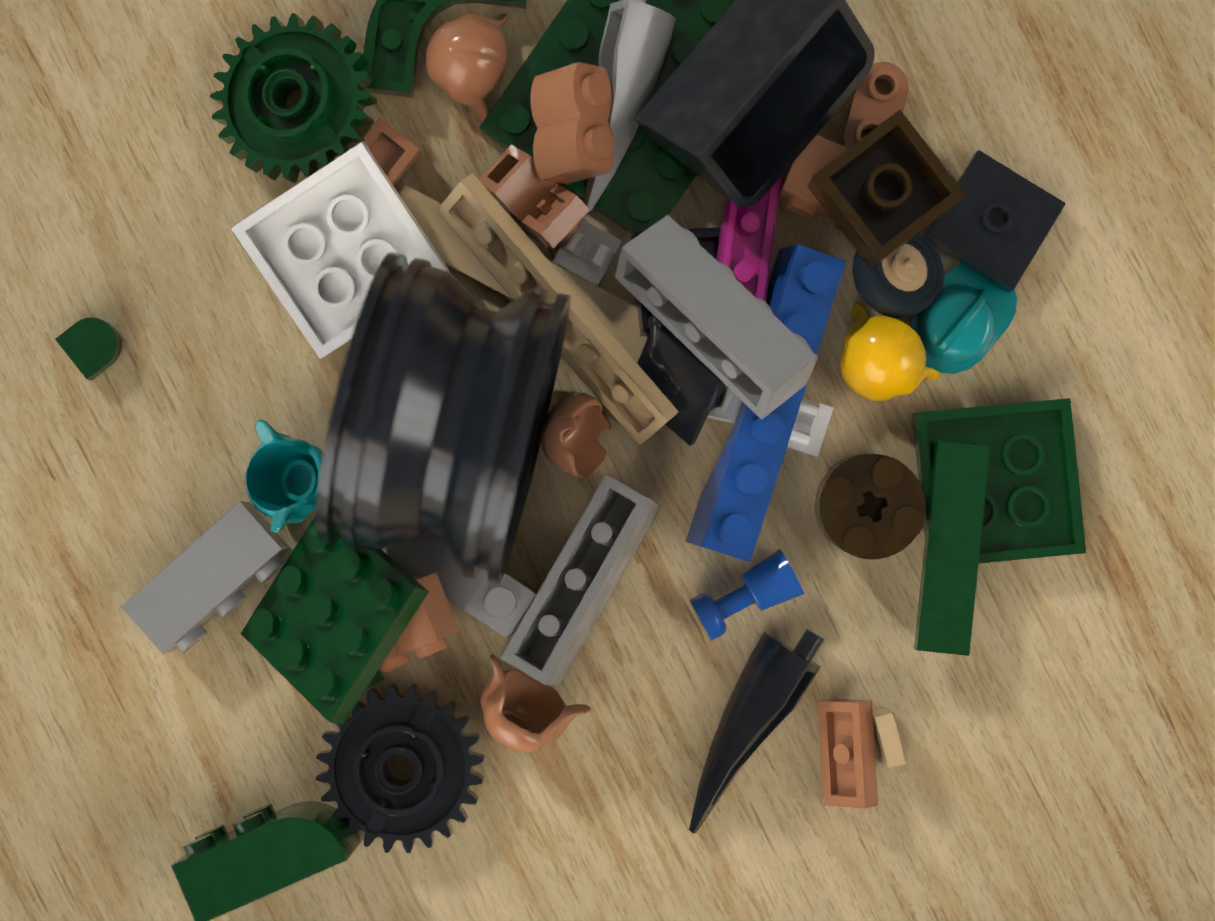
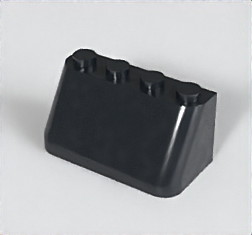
M735 0L634 119L650 138L723 197L740 207H750L764 197L866 78L874 62V46L846 0Z

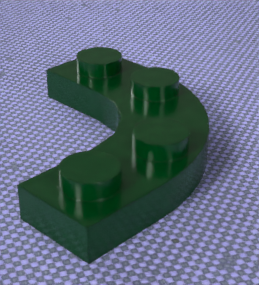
M377 0L372 9L365 36L363 55L368 59L369 63L361 70L369 72L376 82L364 91L413 98L419 45L425 28L438 13L455 4L467 3L526 9L527 0Z

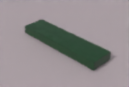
M935 441L914 642L915 650L969 656L990 446Z

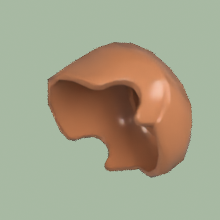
M586 393L574 394L557 403L548 413L543 425L541 446L546 458L555 466L581 480L593 475L607 456L606 450L599 442V436L603 430L611 429V424L602 412V402Z

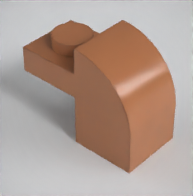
M510 145L479 178L480 182L511 218L546 248L549 246L555 248L560 241L571 237L579 228L581 219L590 210L577 195L556 182L541 181L536 172L534 159L513 145Z

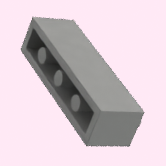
M667 215L622 246L615 278L761 420L807 384L818 359V356L812 352L807 341L800 335L793 334L774 316L771 308L765 301L755 298L736 280L732 270L725 264L716 261L699 244L691 231L682 228Z
M605 474L500 659L543 685L559 686L660 510L661 505Z

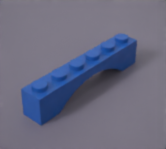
M797 244L779 249L768 283L766 303L771 308L774 316L793 334L803 337L809 344L812 352L817 355L846 261ZM807 384L762 420L742 401L724 450L701 492L686 542L747 562L751 561Z

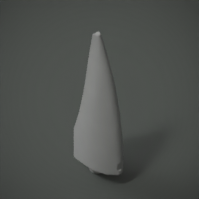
M621 0L611 3L599 51V67L606 69L612 88V106L608 122L615 142V157L611 173L588 178L584 204L590 209L589 211L593 209L614 176L636 134L639 124L634 118L652 97L672 38L676 18L666 11L646 4V0Z

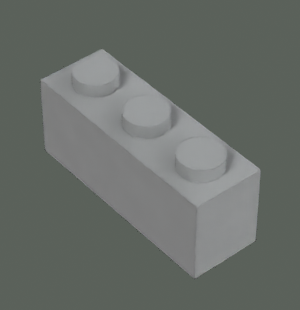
M240 501L121 607L162 654L175 651L177 648L185 653L207 634V631L202 626L216 613L224 618L245 601L246 597L241 591L257 578L262 584L283 567L285 562L281 559V556L290 547L278 533L271 531V525L250 502Z

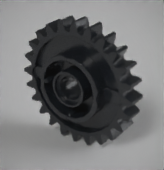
M395 683L388 685L386 698H382L378 691L372 688L367 691L368 705L358 701L352 710V717L349 716L343 725L336 724L340 729L339 732L326 731L322 735V738L332 746V750L321 751L317 754L316 759L328 764L329 769L319 773L316 776V781L329 783L331 789L320 799L322 802L336 801L338 808L332 815L337 819L343 817L349 819L350 823L347 830L350 835L359 829L365 832V847H368L376 837H380L383 839L385 853L390 852L397 840L402 842L406 853H411L416 838H420L427 848H431L434 844L433 831H438L443 836L449 838L453 832L449 820L454 819L465 823L468 818L461 804L476 805L479 797L469 789V786L482 784L484 776L473 771L472 766L483 762L485 755L471 752L470 747L479 740L480 735L477 733L465 734L463 732V728L470 717L468 715L456 719L452 717L451 713L455 705L454 700L447 702L442 707L436 704V689H433L425 699H422L418 695V687L415 683L410 685L405 696L400 695ZM396 754L407 756L414 765L413 777L408 780L394 778L388 770L389 757Z

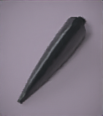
M806 629L794 649L766 632L762 634L758 644L753 649L726 704L708 752L689 826V831L693 834L697 833L745 762L771 732L796 708L821 668L812 659L824 639L811 630Z

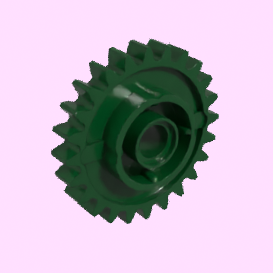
M291 13L288 24L285 26L278 18L272 16L269 31L264 32L254 24L252 25V41L247 42L240 37L235 39L240 50L238 55L223 54V59L230 67L228 72L214 73L213 77L223 83L224 88L221 91L210 94L211 99L223 105L222 109L212 114V119L221 125H227L218 136L228 144L234 143L229 153L239 160L246 158L245 166L256 173L263 168V175L271 180H276L282 172L286 180L296 183L300 171L306 177H309L317 172L319 165L324 167L334 161L335 156H341L349 151L347 147L349 142H365L363 136L358 132V127L360 125L373 124L374 120L365 114L363 110L367 106L376 104L377 99L364 90L376 81L369 72L361 71L369 61L361 52L354 53L357 44L348 35L341 38L342 31L334 24L330 23L324 29V24L316 16L312 15L305 25L304 21L297 14ZM296 89H301L300 101L294 107L286 109L288 95Z

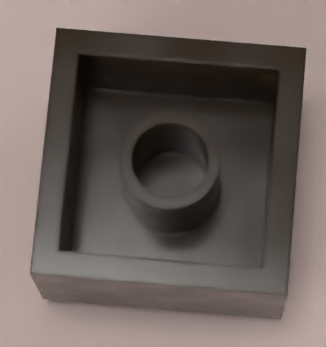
M898 110L814 174L807 185L870 269L882 262L966 196L901 110Z

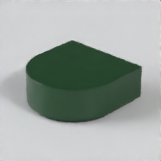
M98 318L79 320L55 339L84 377L90 381L95 379L118 359L122 347L121 337L117 329L112 324Z

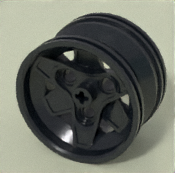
M388 253L379 265L363 301L346 353L333 403L317 492L316 531L318 539L322 542L335 544L342 538V543L346 548L359 550L362 546L381 550L419 538L424 532L441 536L464 577L476 579L480 569L488 571V583L500 585L517 536L541 445V433L549 412L565 340L571 296L559 293L555 302L552 303L547 301L546 289L534 287L496 312L480 308V304L474 296L449 271L433 268L428 260L414 258L408 265L407 257L404 254Z

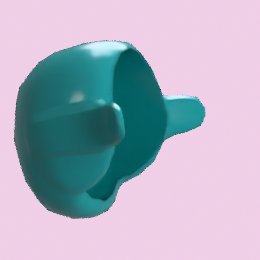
M260 419L255 424V428L261 440V445L251 456L245 472L246 491L254 507L263 515L272 517L271 531L277 533L283 529L286 523H300L311 512L316 510L323 451L305 440L294 439L289 435L276 432L267 421Z

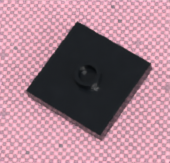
M977 150L957 181V184L966 196L935 220L924 236L931 240L937 249L1010 293L1015 289L1066 203L982 151Z

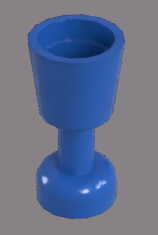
M778 549L742 575L745 583L744 586L716 601H713L709 594H700L690 599L711 641L725 633L727 626L724 619L756 603L759 610L763 611L804 594L794 571L781 549Z

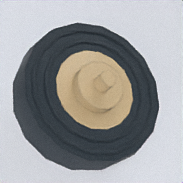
M921 232L872 269L869 268L857 251L854 254L852 273L855 286L865 303L879 314L891 318L912 317L932 305L943 288L944 268L941 256L931 240Z

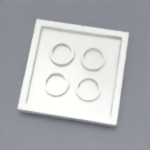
M364 141L231 228L320 359L351 340L368 288L379 265L388 253L404 254L407 257L408 265L414 258L428 260L433 268L449 271Z

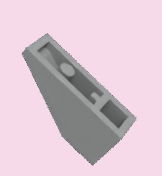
M424 532L419 538L382 549L388 556L419 578L437 573L445 596L507 639L512 635L538 593L537 590L508 571H505L500 585L488 583V571L480 569L476 579L464 577L441 536Z

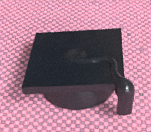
M652 315L648 321L650 333L637 364L679 411L665 425L691 446L695 444L710 410L721 401L724 383L679 339L670 333L663 323Z

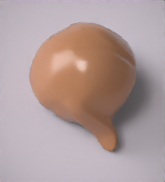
M474 13L463 14L440 26L431 37L426 50V69L430 79L443 92L447 93L451 99L472 108L481 122L488 115L484 99L497 86L506 66L507 47L504 35L499 29L508 18L506 14H502L496 19H489Z
M490 655L493 672L480 696L481 708L487 731L505 748L516 752L533 753L544 745L556 740L576 716L591 711V707L584 704L567 706L552 686L543 685L520 670L503 671L497 657ZM520 705L529 714L516 712L517 707Z

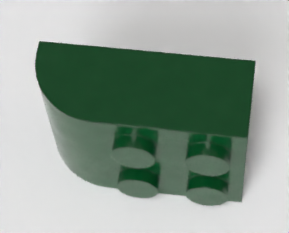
M299 802L276 812L273 805L268 804L244 815L242 820L232 825L234 830L228 833L223 824L196 836L194 841L183 846L185 855L171 865L194 921H210L347 861L361 843L357 831L350 835L347 830L350 823L347 817L337 819L332 815L337 808L322 802Z

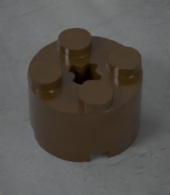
M858 454L844 458L828 470L818 487L815 500V514L818 525L832 544L852 556L863 559H882L893 556L910 545L924 525L926 505L922 486L915 474L895 458L881 454ZM866 492L870 497L880 498L881 505L875 508L876 517L873 519L869 515L858 514L857 507L864 503L862 495Z

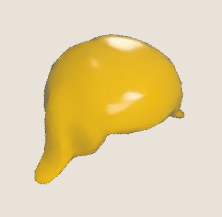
M861 303L853 305L852 314L854 321L844 336L840 369L845 383L855 394L866 400L881 402L900 395H909L924 380L934 381L940 378L939 371L925 366L927 359L922 340L918 333L907 323L887 316L869 318Z

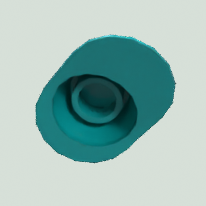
M963 264L955 266L944 275L943 288L935 302L914 315L910 321V327L918 333L924 345L927 359L925 366L933 368L940 373L956 374L969 370L982 360L1009 327L1016 313L1017 295L1015 289L1009 293Z

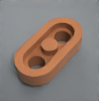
M890 62L873 63L869 74L855 89L842 133L841 141L843 146L850 148L862 139L861 131L863 129L870 128L874 130L898 110L903 112L909 84L905 73L898 66ZM880 79L888 81L892 87V92L888 95L879 94L874 87L875 81Z

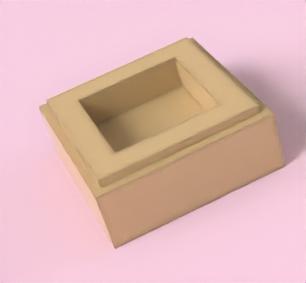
M887 708L873 710L874 738L880 761L887 768L907 764L908 758L896 714Z

